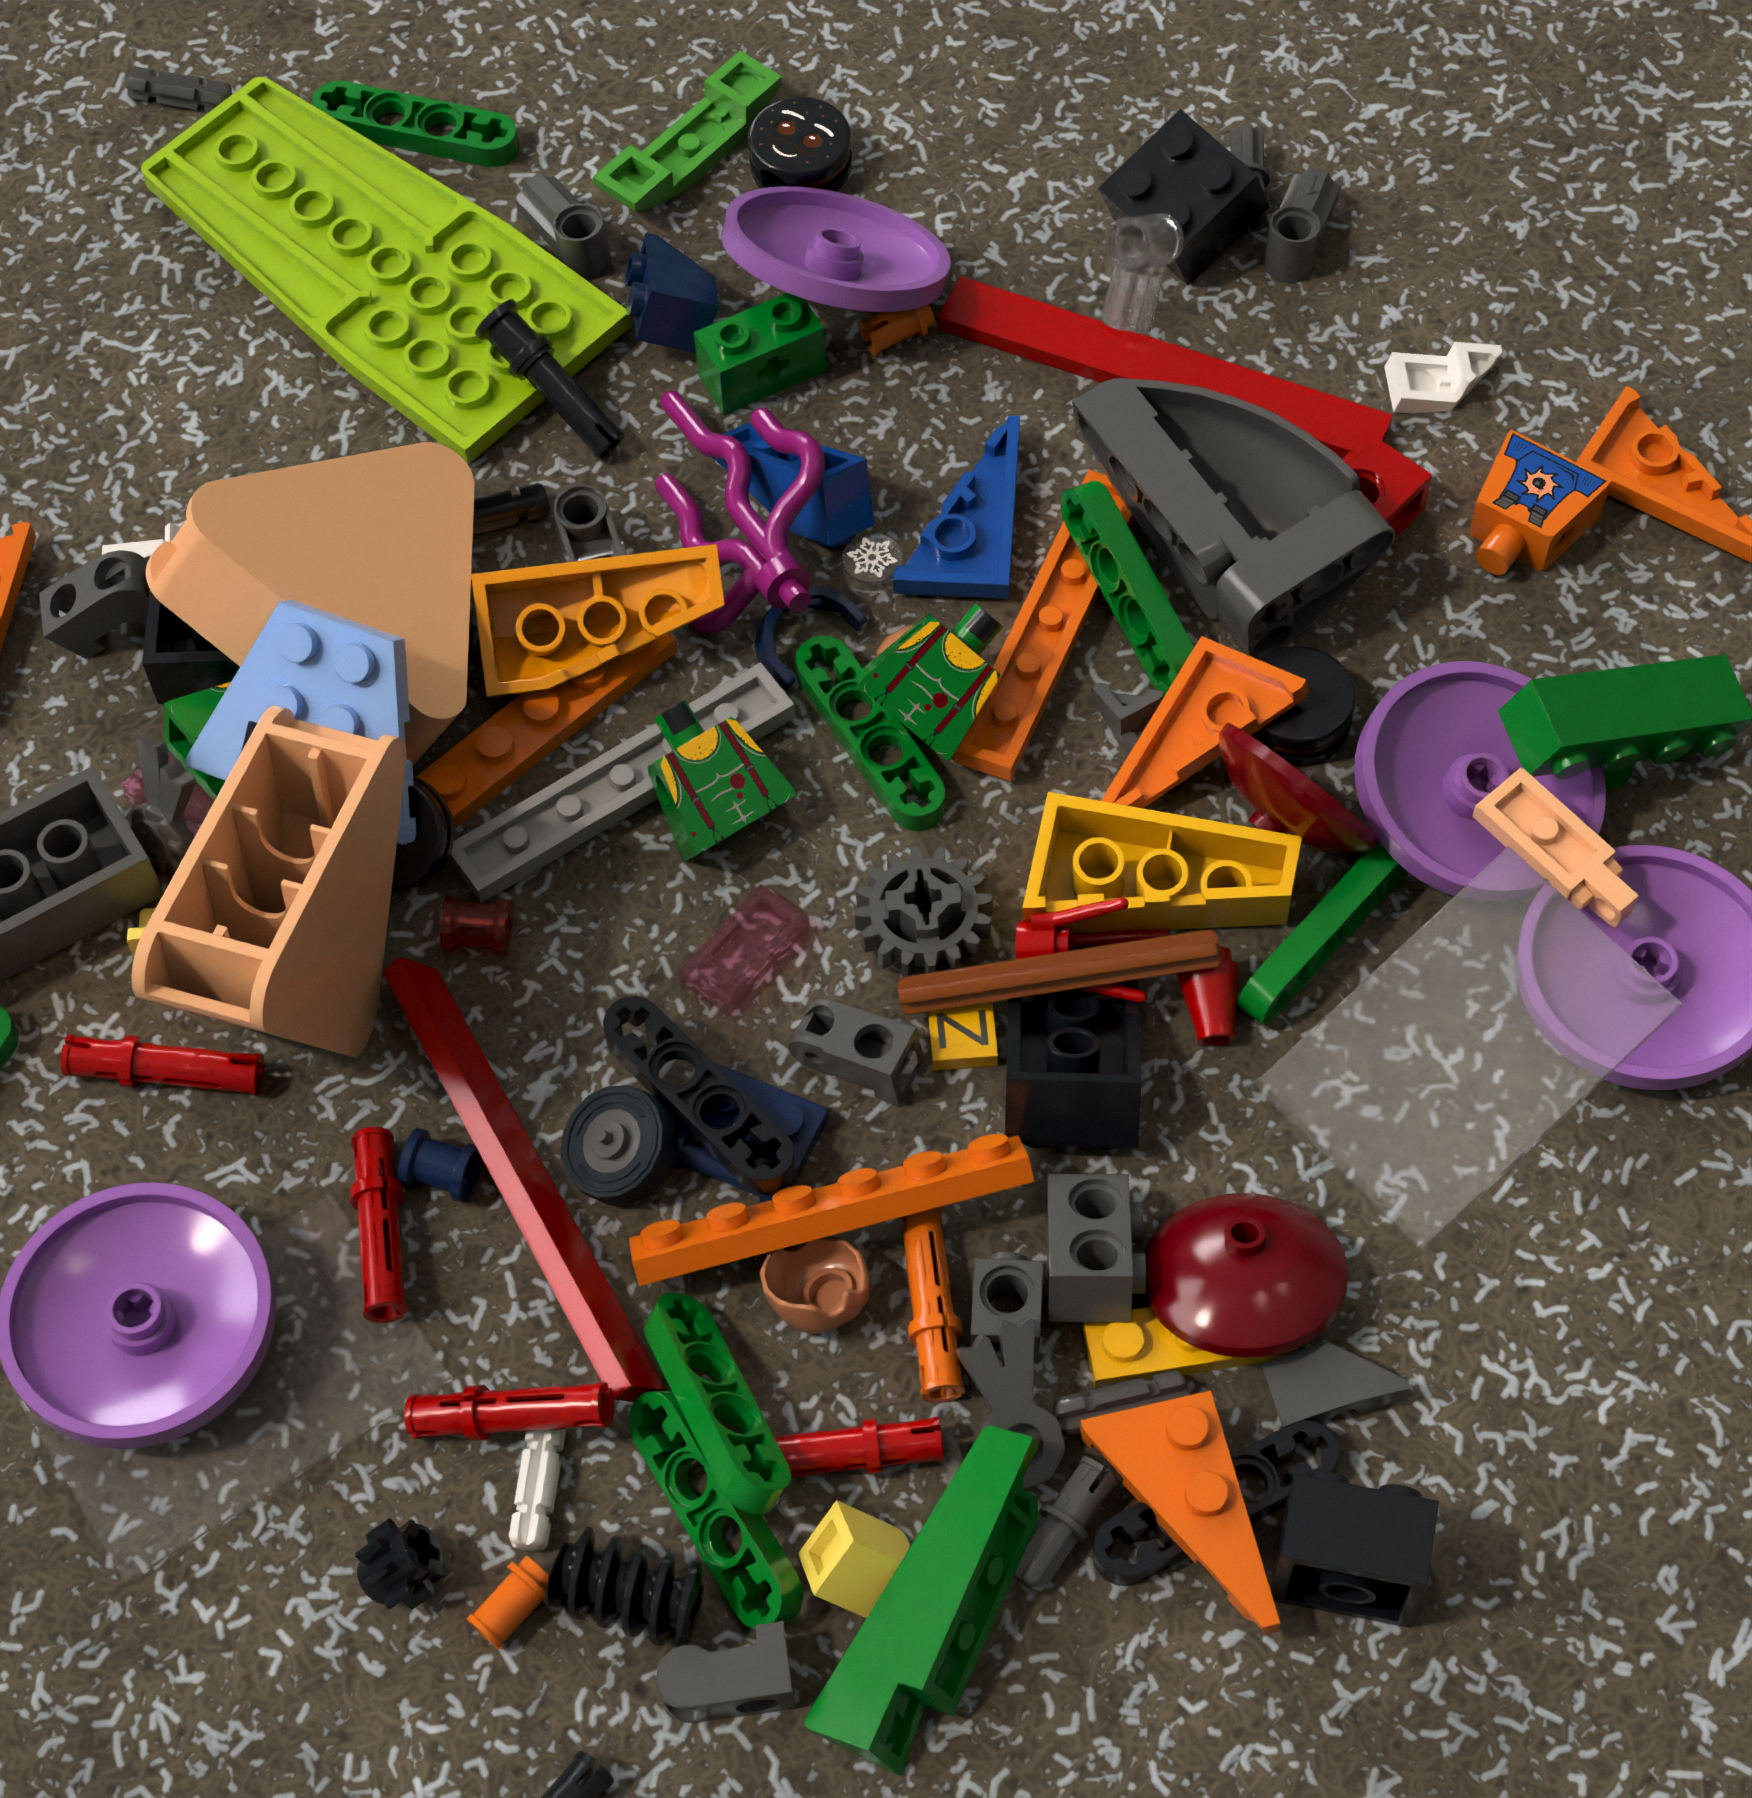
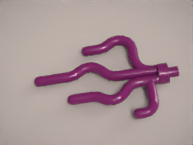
M667 391L660 399L661 407L689 442L703 455L726 461L728 465L725 486L726 509L732 521L752 544L750 545L742 539L707 541L704 536L702 513L694 499L672 474L663 473L657 477L655 481L656 491L679 520L680 539L683 547L689 548L717 544L719 565L736 563L744 571L725 594L724 607L689 623V625L703 634H715L723 631L735 622L759 592L774 608H789L793 613L804 611L811 602V596L808 593L810 577L790 553L787 546V537L790 526L821 485L825 472V455L819 442L805 431L786 429L771 411L766 408H758L752 412L750 417L752 427L770 447L778 453L797 455L801 459V468L798 476L777 501L765 523L749 502L751 459L745 446L733 436L713 433L677 391Z

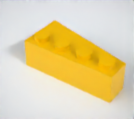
M1048 792L1022 907L1023 921H1031L1032 913L1057 912L1124 897L1129 902L1125 910L1061 926H1071L1072 933L1284 925L1288 921L1302 837Z

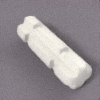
M566 1429L526 1431L524 1441L527 1442L526 1447L529 1449H525L522 1452L514 1504L517 1505L516 1510L519 1512L512 1514L509 1531L512 1547L516 1549L543 1551L548 1546L551 1523H549L547 1515L553 1514L561 1466L560 1454L557 1452L563 1451Z

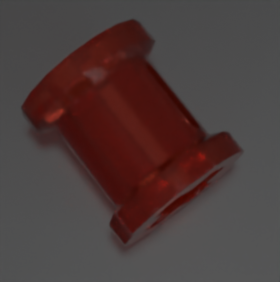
M446 895L440 921V944L442 951L453 952L457 946L494 949L496 956L508 955L513 931V906L511 899H500L496 905L460 902L458 895Z

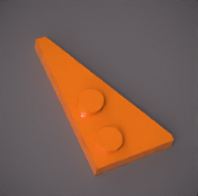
M1626 386L1576 462L1612 480L1608 491L1609 496L1752 563L1751 518L1747 514L1738 517L1719 496L1722 486L1692 453L1682 449L1678 443V437L1667 425L1658 428L1639 407L1641 396L1634 389Z
M1201 636L1101 801L1145 808L1222 755L1219 748V732L1226 723L1235 725L1249 735L1254 734L1306 698L1309 693L1307 680Z
M1211 1390L1080 1420L1082 1440L1090 1449L1094 1446L1123 1477V1485L1139 1502L1147 1504L1154 1511L1158 1524L1195 1564L1200 1562L1227 1591L1228 1601L1246 1620L1257 1624L1264 1635L1278 1632L1281 1623Z

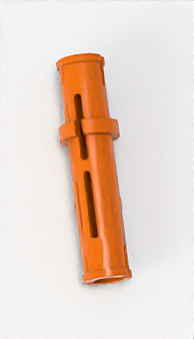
M942 1206L900 1217L913 1320L907 1326L910 1343L917 1347L921 1397L925 1401L934 1403L952 1401L960 1398L961 1394L965 1393L960 1360L956 1355L958 1340L963 1335V1328L960 1317L954 1314L949 1266L942 1226Z

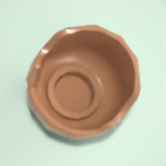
M824 1237L802 1243L792 1249L782 1248L768 1253L759 1272L763 1292L772 1309L792 1329L809 1334H819L835 1330L859 1315L869 1299L872 1287L864 1255L847 1240L840 1238Z

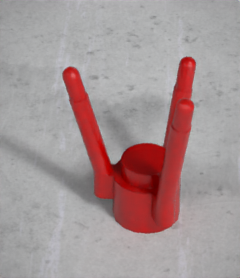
M1120 897L1057 912L1032 913L1031 921H1018L1016 929V959L1072 951L1074 947L1104 946L1171 934L1165 929L1072 933L1071 926H1061L1127 909L1129 905L1128 900ZM1116 983L1079 989L1136 1003H1144L1147 1000V994L1144 991Z

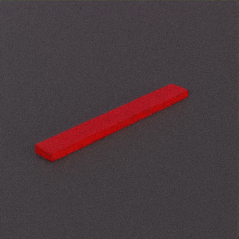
M963 276L958 278L938 316V330L1100 383L1117 378L1159 380L1199 386L1242 399L1272 411L1305 430L1335 452L1341 459L1351 451L1360 452L1375 436L1384 442L1392 424L1393 414Z
M398 957L384 970L385 978L601 1381L608 1383V1388H611L613 1391L614 1400L635 1402L636 1398L645 1392L667 1390L438 969Z

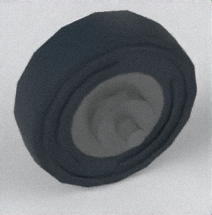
M629 1085L606 1086L588 1095L572 1112L563 1131L561 1158L566 1175L581 1193L607 1205L634 1204L651 1196L668 1178L677 1158L678 1132L672 1114L657 1097Z

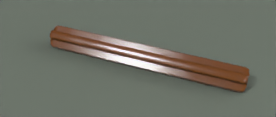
M1207 929L905 976L899 979L898 995L903 1013L915 1015L1212 969L1220 965L1221 953L1216 932Z

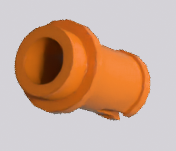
M928 304L912 310L881 312L867 320L859 321L858 329L865 344L871 342L868 349L873 356H876L881 351L915 334L919 337L926 336L928 334L927 328L935 325V318Z
M525 1556L518 1565L511 1562L507 1566L511 1573L482 1605L466 1618L498 1650L504 1646L503 1643L541 1602L545 1604L549 1575L528 1556Z

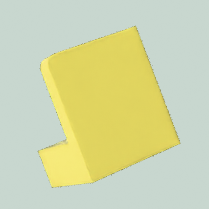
M836 1500L798 1552V1557L814 1596L867 1618L911 1546L901 1529Z

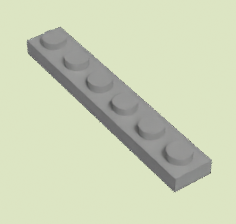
M761 662L689 703L704 731L732 717L742 726L754 742L796 718L795 704ZM655 723L458 838L453 843L449 860L478 900L483 903L657 800L658 797L647 767L672 752V749Z

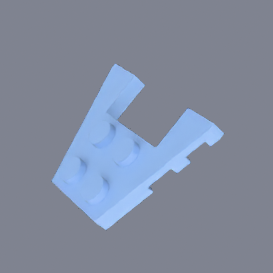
M294 600L279 601L188 753L184 766L226 781L259 719L273 705L290 709L297 720L379 740L381 736L389 734L400 737L405 742L404 723L410 722L405 639ZM407 759L397 843L402 845L413 842L416 836V817H410L408 786L414 785L412 761Z

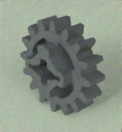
M916 845L911 847L909 860L902 861L899 856L890 852L887 854V870L885 872L872 866L867 870L868 886H858L856 890V905L858 909L854 910L855 930L862 931L861 941L864 952L879 949L878 966L884 970L897 961L901 963L902 977L911 976L915 967L924 968L925 973L937 972V966L943 964L949 970L961 968L960 955L962 953L974 959L980 956V939H989L991 935V918L989 916L993 915V898L991 894L985 893V876L983 873L968 876V859L966 857H960L953 864L945 862V848L938 847L932 858H923L921 849ZM920 899L923 900L924 909L929 914L928 925L924 924L923 915L919 913L918 900Z

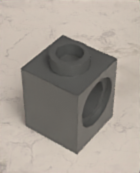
M1000 1252L991 1255L989 1258L974 1259L971 1347L976 1337L984 1334L990 1338L998 1360L1002 1361L998 1333L999 1319L1007 1320L1016 1325L1022 1319L1030 1317L1035 1323L1034 1362L1039 1363L1043 1261L1029 1260L1025 1255L1014 1252ZM1001 1296H1012L1019 1299L1024 1306L1015 1312L1003 1313L994 1309L990 1303Z

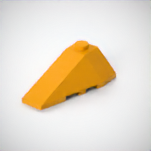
M717 544L471 574L487 698L550 690L725 606Z

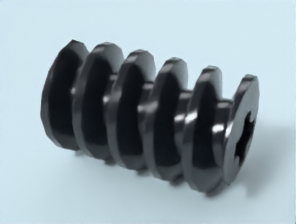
M586 1527L575 1544L571 1542L564 1543L554 1561L546 1588V1610L558 1611L568 1600V1611L571 1618L584 1620L595 1608V1620L599 1627L611 1628L622 1616V1629L627 1636L638 1637L649 1624V1638L652 1644L664 1646L676 1632V1646L688 1645L696 1626L704 1594L702 1562L693 1561L681 1578L675 1576L674 1553L667 1552L656 1569L648 1567V1545L641 1543L628 1561L622 1559V1537L614 1535L604 1550L599 1552L595 1550V1528Z

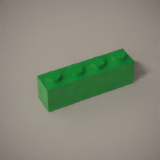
M1726 654L1531 679L1498 710L1522 768L1533 777L1555 774L1557 779L1571 778L1587 769L1603 766L1606 772H1615L1627 768L1637 761L1650 759L1653 760L1655 765H1662L1672 762L1685 754L1700 752L1703 758L1713 757L1731 749L1737 743L1735 736L1752 723V709Z

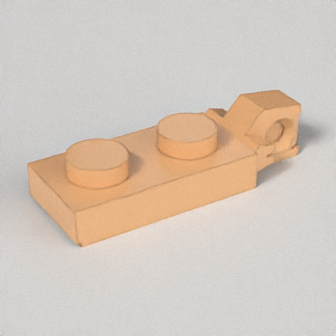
M1519 768L1475 806L1472 817L1566 902L1569 900L1579 910H1582L1588 904L1591 911L1613 928L1634 911L1633 909L1639 895L1619 878L1622 875L1623 869L1614 859L1616 851L1524 768Z

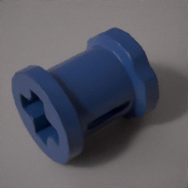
M416 1128L408 1137L403 1148L398 1167V1180L402 1185L413 1187L418 1182L448 1191L452 1200L465 1203L479 1177L482 1157L475 1144L468 1143L464 1148L431 1139L429 1131Z

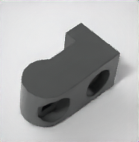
M118 550L108 552L93 561L90 560L40 592L43 637L85 659L92 658L104 650V635L121 623L135 621L147 614L149 586L146 580L147 564L145 559L140 554L132 551ZM59 610L66 613V615L60 617Z
M815 999L811 1002L788 1045L792 1056L803 1065L823 1074H836L841 1079L872 1089L877 1099L900 1107L924 1061L915 1026L827 999Z
M784 1621L755 1625L757 1645L711 1652L697 1645H682L670 1650L662 1658L657 1667L656 1682L664 1709L671 1717L684 1723L707 1722L795 1709Z

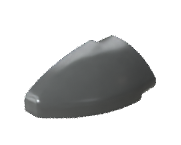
M1129 378L1104 381L1072 401L1074 418L1080 433L1150 543L1204 617L1210 622L1220 621L1246 655L1258 659L1267 652L1284 647L1310 628L1365 577L1395 539L1394 529L1363 492L1359 491L1360 480L1354 470L1335 452L1308 432L1272 411L1242 399L1199 386Z

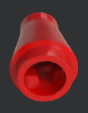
M1220 946L1221 963L1218 967L1175 974L1196 1031L1197 1044L1200 1046L1226 1045L1236 1040L1235 1014L1240 965L1232 960L1231 950Z

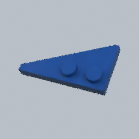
M1008 415L1007 421L1002 426L997 427L985 443V453L972 472L965 471L943 502L941 514L936 519L931 520L920 534V545L906 565L902 566L899 564L893 573V594L1009 599L1020 416Z

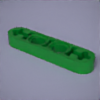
M338 80L323 84L313 94V106L376 144L485 167L506 165L518 154L519 142L515 123L509 116L499 112ZM390 112L399 113L404 116L400 122L390 126L381 125L376 122L380 116ZM440 123H448L456 127L451 133L444 136H433L428 133L432 126Z
M1093 480L1067 489L1063 492L1061 498V511L1066 527L1154 688L1163 691V696H1165L1194 649V645L1107 488L1099 481Z
M819 635L809 638L801 644L796 653V672L800 686L893 820L901 827L911 831H923L934 827L941 821L945 813V787L941 778L902 723L856 684L854 677L862 667L848 647L841 640L832 636ZM821 659L826 665L834 663V676L838 683L831 689V679L821 667L813 669L814 661ZM851 700H860L871 707L869 715L858 721L844 719L837 711L842 704ZM883 744L893 745L903 753L898 762L889 766L874 763L868 755L876 746ZM909 776L910 787L918 797L928 796V805L921 808L915 801L907 803V790L902 780Z
M1378 842L1372 851L1366 852L1257 969L1243 988L1238 998L1237 1006L1262 1025L1266 1026L1271 1023L1397 886L1408 871L1395 861Z
M677 1292L665 1293L658 1298L643 1328L645 1338L723 1495L735 1507L747 1513L757 1515L770 1513L777 1506L790 1484L792 1475L789 1465L710 1312L702 1303L691 1296ZM691 1368L697 1369L707 1374L715 1382H710L704 1378H701L699 1375L693 1372ZM716 1419L732 1424L742 1434L726 1429Z
M671 1390L645 1392L637 1397L631 1406L628 1418L632 1439L736 1616L744 1625L755 1629V1625L784 1621V1625L793 1621L801 1610L803 1586L797 1572L763 1516L750 1514L738 1509L723 1495ZM662 1409H665L666 1414L668 1416L666 1419L664 1417ZM661 1424L666 1434H662L659 1427ZM684 1441H685V1442H686V1446L683 1447V1445L681 1444V1442H684ZM695 1459L704 1466L707 1474L706 1489L701 1497L696 1496L692 1492L688 1483L689 1467ZM729 1517L738 1523L742 1533L741 1547L736 1555L731 1554L725 1548L722 1540L723 1525ZM745 1567L749 1574H744L743 1569ZM765 1583H769L772 1589V1592L768 1595L766 1599L767 1604L769 1606L767 1608L762 1600L768 1592Z

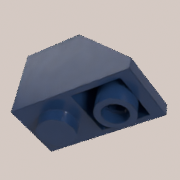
M646 233L640 254L631 252L624 280L625 286L631 287L627 302V315L634 317L636 340L696 353L694 332L713 324L719 306L715 276L658 235Z

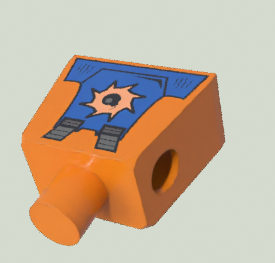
M1510 430L1482 487L1474 509L1469 533L1472 537L1483 542L1475 554L1478 564L1484 570L1494 575L1505 574L1516 559L1538 571L1546 570L1598 521L1602 515L1612 480Z

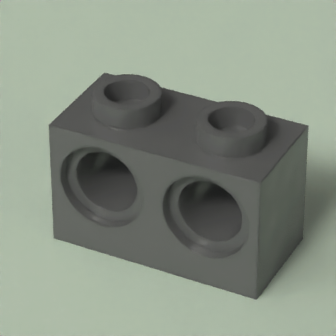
M1047 1174L1048 1322H1131L1132 1294H1145L1146 1260L1145 1253H1132V1243L1143 1242V1203L1130 1202L1129 1174Z

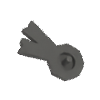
M145 733L136 738V745L147 801L131 811L132 823L130 828L147 854L151 865L160 874L175 873L193 841L192 835L182 816L195 787L196 778L185 771L179 759L169 763L166 742L157 743L150 734Z
M1030 1317L1022 1319L1016 1325L1007 1320L999 1319L998 1333L1003 1366L999 1363L990 1338L984 1334L976 1337L972 1347L956 1349L957 1357L991 1409V1413L983 1428L995 1426L1032 1436L1038 1441V1451L1034 1453L1023 1478V1489L1049 1480L1060 1464L1065 1451V1442L1057 1418L1052 1413L1033 1403L1035 1323Z

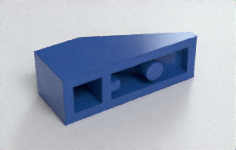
M749 422L723 434L733 436L745 446L751 459L749 493L771 513L777 501L798 476L801 468V459L797 455L778 453L763 440ZM820 444L825 455V472L821 485L811 500L797 515L789 531L815 540L820 546L836 547L848 543L852 535L874 526L867 459ZM713 458L728 472V465L724 459Z

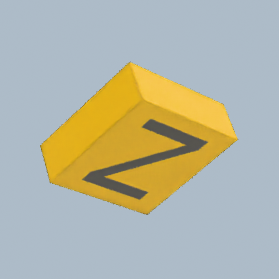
M993 1003L928 1012L933 1071L998 1066Z

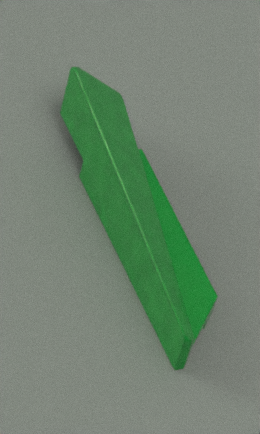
M995 1426L983 1428L807 1714L804 1725L808 1730L884 1770L901 1776L925 1705L929 1709L952 1717L954 1716L1038 1522V1497L1023 1490V1478L1034 1453L1038 1451V1441L1034 1437Z

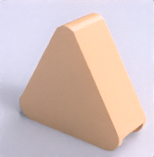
M421 442L211 481L200 486L191 497L186 510L187 519L173 540L160 545L148 560L146 580L151 592L159 602L239 666L242 665L279 601L294 600L404 638L410 722L404 723L406 759L412 761L413 767L464 709L467 702L474 477L465 460L452 449L439 443Z
M276 705L269 707L259 719L140 937L134 955L131 977L135 996L357 1058L365 1049L374 1028L378 1011L407 758L404 740L389 734H385L379 740L297 720L294 718L292 711Z

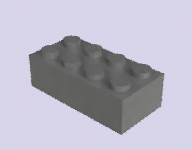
M93 766L0 813V982L157 900L164 894L147 854Z

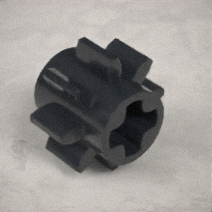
M389 1518L365 1535L368 1544L357 1551L355 1557L360 1561L357 1566L358 1581L369 1598L379 1604H384L388 1609H392L404 1601L405 1605L410 1610H413L436 1594L433 1584L445 1576V1570L441 1568L444 1563V1551L439 1539L429 1528L416 1524L412 1519L398 1528L396 1523Z

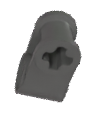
M577 484L563 489L557 495L553 504L554 516L564 563L627 555L624 543L618 537L606 498L600 490L594 486ZM583 521H589V523H587V524H582V525H577V524H576V523L583 522Z

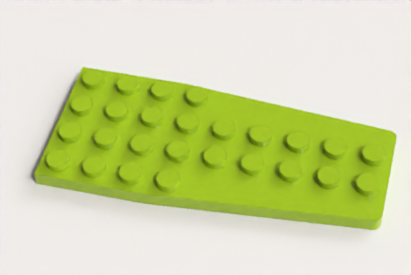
M266 77L253 78L144 161L141 166L146 187L341 367L439 443L459 454L467 464L472 462L545 400L527 379L521 381L509 373L510 364L489 341L481 342L475 335L479 324L495 308L509 299H514L520 306L518 314L539 337L547 336L552 341V347L555 349L553 357L571 376L575 375L632 326L631 317L627 315L626 308L510 224Z

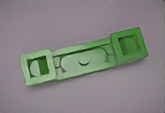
M740 50L704 81L705 97L643 151L638 150L632 145L625 148L593 176V184L635 212L655 207L672 199L696 183L749 132L750 125L756 115L773 100L782 85V76Z

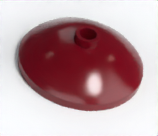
M1226 723L1219 732V748L1230 782L1242 799L1255 810L1248 819V822L1255 828L1302 837V845L1321 852L1359 854L1372 851L1379 842L1377 836L1340 802L1263 743L1230 723Z
M1232 1193L1194 1202L1166 1219L1152 1235L1145 1249V1298L1155 1317L1166 1329L1184 1342L1219 1355L1243 1358L1263 1357L1298 1348L1328 1328L1340 1312L1347 1293V1260L1341 1243L1333 1231L1308 1210L1289 1201L1268 1195Z

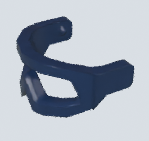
M809 586L808 593L811 596V602L807 608L838 612L856 630L867 622L866 616L844 592L840 593L826 586ZM771 607L757 627L754 651L758 662L762 663L779 686L786 691L796 680L779 661L773 633L780 614L791 610L789 608L778 609Z

